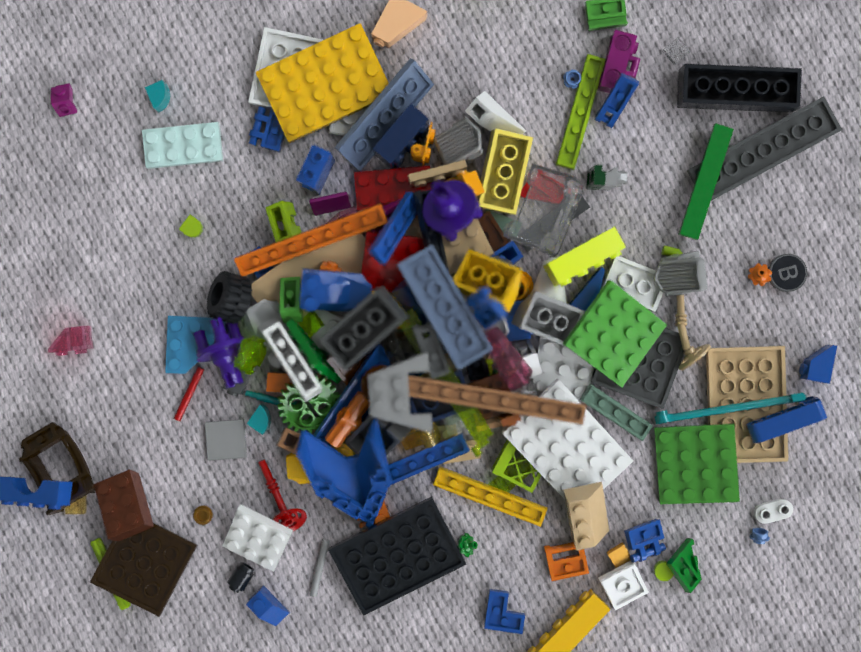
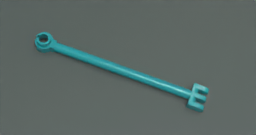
M796 393L668 414L667 410L656 412L655 422L656 424H663L761 407L797 403L805 400L806 394Z

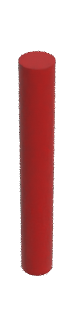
M197 367L173 419L181 421L205 369Z

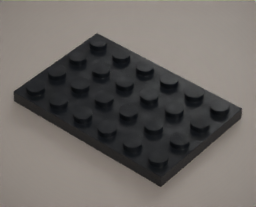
M432 496L328 548L363 616L467 565Z

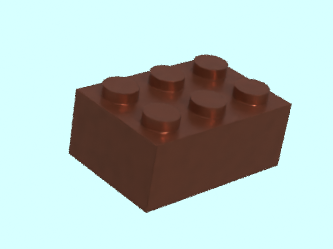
M129 469L94 484L109 540L121 541L154 527L139 473Z

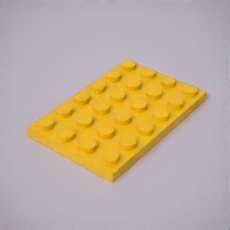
M361 23L255 72L289 144L369 107L389 84Z

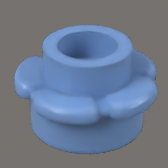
M577 70L566 72L563 77L565 86L568 88L572 87V89L577 88L581 81V74Z
M752 529L750 538L754 543L765 544V541L770 540L766 529Z

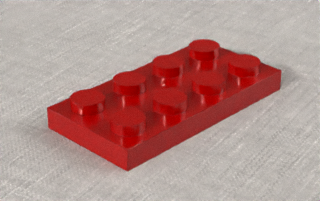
M430 165L354 172L357 211L380 203L382 206L402 199L406 192L414 193L421 190H432V182L426 183L424 187L415 188V186L410 187L408 179L409 174L431 169Z

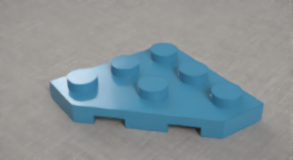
M168 316L165 373L186 374L198 363L196 358V350L198 348L193 333L205 330L209 346L212 345L215 336L210 321L214 318Z

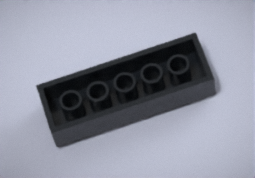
M684 64L678 73L677 108L792 113L800 108L802 68Z

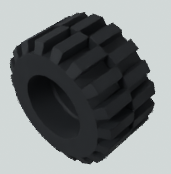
M228 271L219 273L214 279L207 297V313L209 317L214 319L222 318V321L231 324L241 321L251 301L252 285L250 280Z

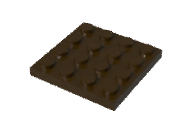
M153 523L154 527L121 541L112 540L90 583L160 617L198 544Z

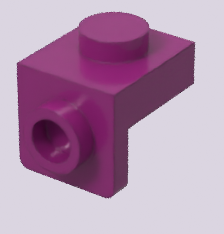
M70 83L51 87V105L59 117L77 113V108L73 103V89Z

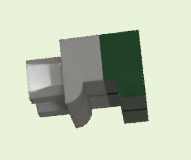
M594 165L587 170L586 190L610 191L614 187H622V184H627V172L618 171V166L608 172L602 171V165Z

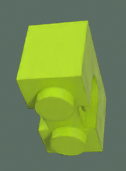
M279 201L265 207L275 242L302 233L300 226L295 224L294 216H296V211L292 202ZM277 221L283 223L284 230H280Z

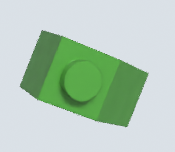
M300 277L280 278L279 312L283 323H287L290 319H293L295 322H303V309H300Z

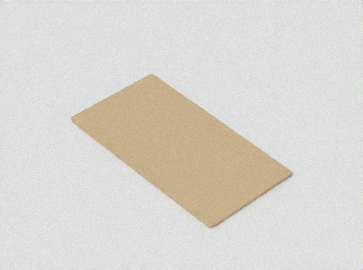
M362 233L281 262L251 283L252 297L257 303L266 299L269 301L277 300L280 304V278L300 277L302 281L303 268L320 270L323 261L337 263L343 272L361 273L365 237ZM303 309V322L297 323L304 330L312 326V311L309 312Z

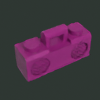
M619 30L613 32L598 91L610 93L621 73L636 78L641 60L638 57L632 56V54H636L639 45L636 42L637 35ZM628 61L632 62L630 71L626 70Z

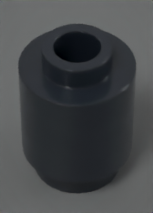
M244 562L237 565L227 581L229 588L236 593H239V591L243 592L254 575V568Z

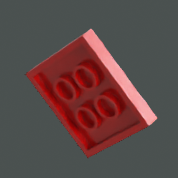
M366 231L361 273H363L366 281L372 285V291L385 287L391 293L404 280L397 264L424 250L422 237L403 235L387 263L379 264L369 250L380 232Z

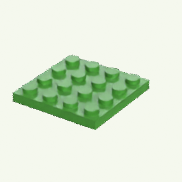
M608 280L565 339L563 345L622 388L667 324L613 281Z
M734 423L654 427L660 504L740 502Z

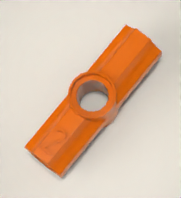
M358 391L349 405L339 411L336 423L325 436L326 441L332 446L340 448L350 432L356 431L360 426L362 416L370 406V401L364 397L362 392Z

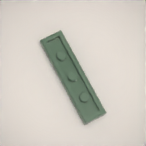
M589 384L579 399L641 441L645 439L653 426L592 384Z

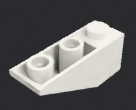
M485 91L477 96L465 110L479 125L489 131L496 128L524 135L526 132Z

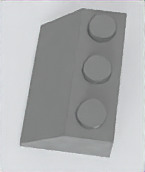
M534 290L519 304L511 323L521 329L563 345V342L585 311Z

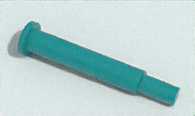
M249 390L245 393V396L256 398V400L274 405L281 403L277 397ZM294 401L291 404L296 405L297 401Z

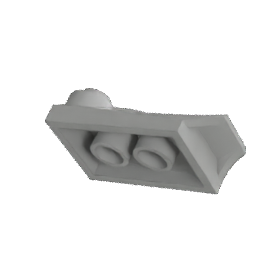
M263 299L248 308L244 323L267 356L269 363L275 369H278L282 366L265 341L262 331L277 322L281 323L287 334L289 328L282 321L278 301ZM290 337V339H291L292 342L294 343L295 347L297 348V345H298L299 343L297 342V340L294 341V340Z

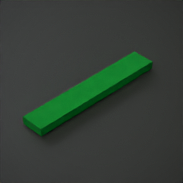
M717 123L713 125L678 235L694 240L699 239L734 129Z

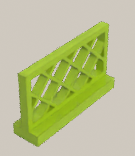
M507 439L491 468V472L533 493L542 475L538 472L535 476L534 472H537V470L533 469L529 461L531 470L520 473L517 463L527 459L516 460L514 453L517 448ZM515 464L518 474L508 476L504 473L507 466ZM532 473L534 480L529 487L523 483L521 476Z

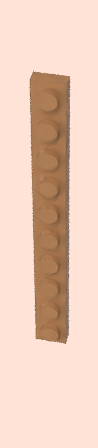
M408 375L409 396L581 425L584 423L585 404Z

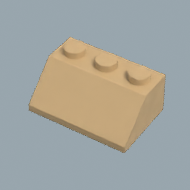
M602 482L563 490L570 533L576 551L595 547L609 532Z

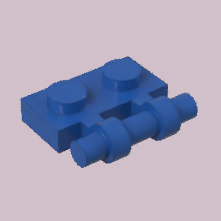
M259 106L253 118L255 122L253 129L249 132L250 139L248 144L256 146L257 140L261 139L260 146L262 148L280 153L285 134L274 111L271 109L269 116H265L266 108ZM262 122L267 123L264 133L260 132Z
M486 287L478 289L466 301L468 307L475 311L474 317L485 330L508 314L504 310L503 305L497 302L495 298L492 300L488 298L490 290Z
M653 519L624 530L628 549H636L635 554L630 555V560L633 563L645 561L647 557L660 555L662 551L666 550L665 544H659L658 541L664 539L660 519ZM650 544L648 549L644 548V546Z

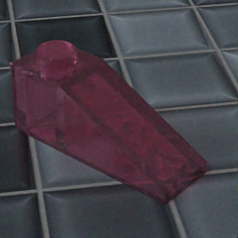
M495 327L485 333L493 348L489 354L500 377L508 387L515 391L528 384L533 370L501 330Z

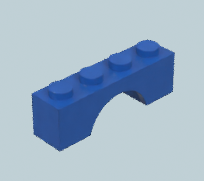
M0 476V501L3 505H13L14 502H17L16 506H29V503H33L32 507L45 508V505H49L48 509H61V506H70L73 482L43 480L38 490L33 493L27 486L26 478Z

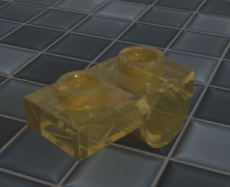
M432 422V432L412 428L401 443L405 450L421 445L425 448H431L439 443L441 433L436 423Z

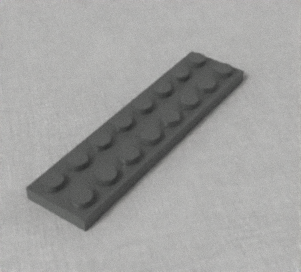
M823 96L729 147L711 201L840 132L842 128L825 97ZM701 163L687 170L694 184Z

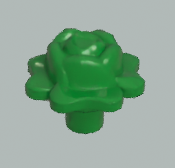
M468 533L462 535L458 541L460 553L464 554L465 557L473 555V549H476L478 546L474 538Z

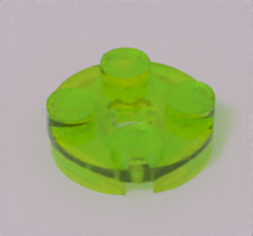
M256 335L251 336L249 339L244 338L240 343L241 349L234 361V367L247 375L253 374L255 372L253 369L256 365L260 367L267 351V346L263 344V342H266L265 339Z

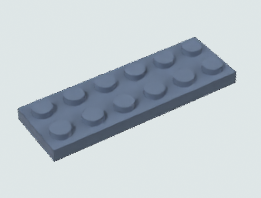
M411 58L334 147L358 171H361L375 155L373 147L410 104L416 107L434 86L433 82L415 60Z
M433 245L397 264L457 370L493 350Z

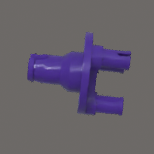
M456 180L435 182L432 184L434 188L429 191L424 201L423 215L433 230L445 236L447 241L450 240L452 242L456 240L457 232L467 227L473 219H479L483 215V210L479 206L480 203L475 192L466 183Z
M217 318V324L216 320L213 319L210 321L215 336L212 345L209 346L205 330L193 333L198 348L196 350V358L198 362L212 361L219 368L225 387L232 388L235 387L236 383H243L238 364L239 352L248 348L250 341L249 338L241 336L237 323L225 324L229 333L227 334L222 318Z

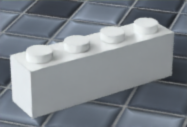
M277 322L262 331L265 341L304 402L320 394L322 387L281 323Z

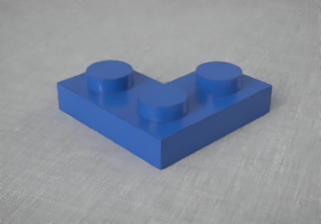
M489 589L484 629L523 634L525 613L507 610L508 591Z

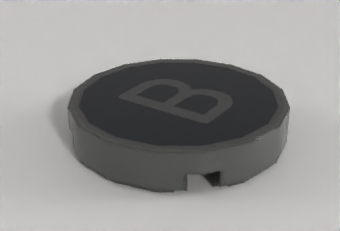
M793 254L779 255L771 261L768 267L772 271L770 284L782 292L795 291L801 288L808 275L804 261Z

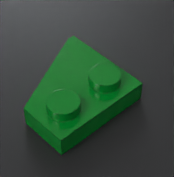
M686 538L666 563L687 593H691L702 580L700 570L698 569L697 556L693 555L692 545H694V540L691 538Z

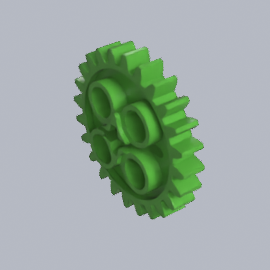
M314 374L322 387V392L308 400L318 413V417H315L293 384L286 383L287 390L281 389L283 396L278 397L279 402H281L277 404L278 409H280L278 413L280 417H283L282 422L287 423L288 429L293 427L294 432H297L299 429L300 431L308 430L312 434V431L318 429L340 395L338 392H335V385L331 386L332 382L330 380L325 382L323 375L318 379V375ZM300 399L298 404H291L293 400ZM320 404H326L323 409H318ZM310 414L308 419H301L303 415Z

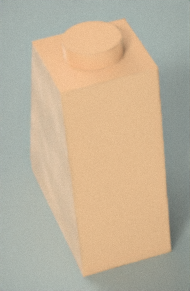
M389 0L371 33L373 42L381 48L384 46L390 48L427 19V11L407 0Z

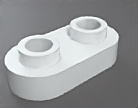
M776 499L757 505L754 508L753 515L760 523L768 524L789 518L793 513V506L785 499ZM785 506V507H786V511H785V512H781L782 507ZM767 511L768 515L763 517V513Z

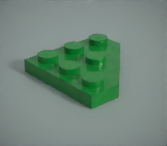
M290 319L286 323L289 328L288 334L294 341L297 340L299 343L297 348L303 355L306 354L308 357L306 361L313 370L316 369L320 375L324 374L327 380H333L337 384L342 381L328 363L326 356L317 344L304 333L305 330L297 322Z

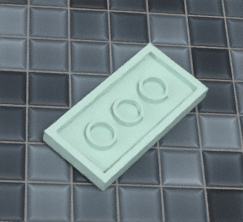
M219 122L142 130L145 166L147 169L223 161Z

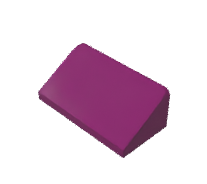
M346 191L309 200L315 216L351 208L349 194Z

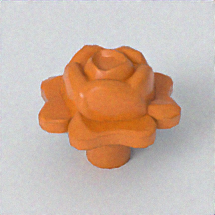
M757 263L755 267L749 269L751 274L748 275V278L752 280L753 285L759 284L764 286L765 283L771 281L772 271L768 269L766 264L761 266V264Z

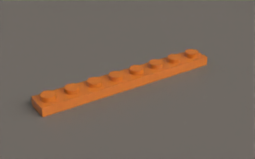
M380 203L234 258L241 277L384 225L388 220Z

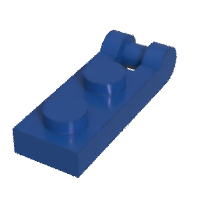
M621 73L603 105L596 113L594 120L606 123V126L612 128L638 87L639 81ZM606 112H609V113H611L612 115H611V116H608V115H606Z

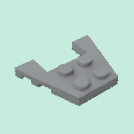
M423 353L368 375L370 416L432 432L431 413L410 414L408 372L429 371L428 353Z

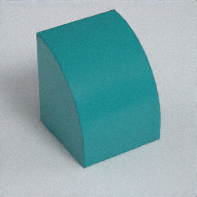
M160 80L145 87L153 108L157 112L163 111L170 101L168 85L163 80Z
M260 404L247 422V425L260 434H265L271 424L270 411L264 404Z

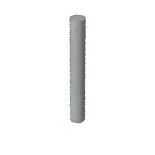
M322 539L309 594L312 597H317L330 543L328 539Z

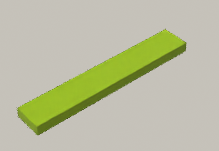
M590 54L586 56L581 73V81L577 87L555 164L557 166L571 170L575 169L604 68L605 58Z

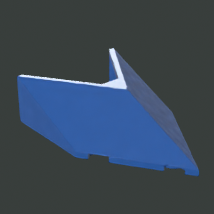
M377 418L372 419L359 455L346 457L306 430L301 431L296 454L316 495L322 499L324 497L332 501L333 506L357 520L359 518L366 522L365 526H373L374 520L386 497V492L392 483Z

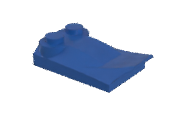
M303 268L300 309L309 312L315 310L351 312L371 294L372 285L366 281L363 273Z

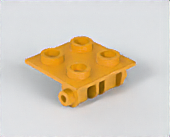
M432 122L430 123L426 145L415 144L411 147V158L416 162H421L422 166H425V163L430 161L431 148H429V144L433 145L436 130L433 129Z

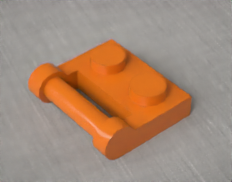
M574 543L551 547L550 545L544 546L551 581L589 574L585 550H578L577 555L553 559L552 554L575 550Z

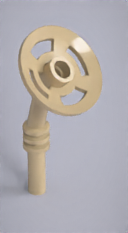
M676 295L677 314L675 315V326L678 327L684 350L683 353L685 354L679 366V370L682 371L702 358L710 350L711 345L705 344L697 348L690 346L685 327L687 326V314H685L684 295Z

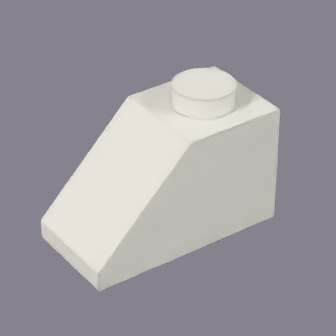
M529 339L510 343L523 379H532L542 374L537 353Z

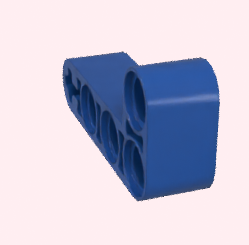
M810 396L798 402V405L751 421L746 426L753 443H761L823 421L828 417L821 399Z

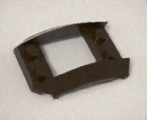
M51 422L22 440L21 449H23V453L19 461L23 462L37 488H39L43 480H52L38 457V454L62 441L79 473L78 476L68 481L73 482L70 504L89 493H95V486L87 463L74 440L66 430L55 422ZM46 505L47 511L45 512L46 515L64 512V508L67 506H61V509H48L49 505Z

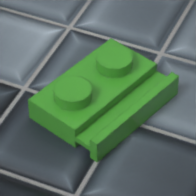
M590 0L585 2L588 31L627 26L625 0Z

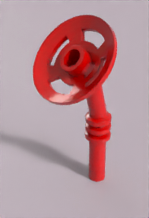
M263 459L258 464L266 479L267 489H270L269 493H272L280 511L272 520L288 526L294 532L305 523L307 519L306 512L299 508L287 510L279 492L280 487L277 486L278 482H276V478H273L266 460Z

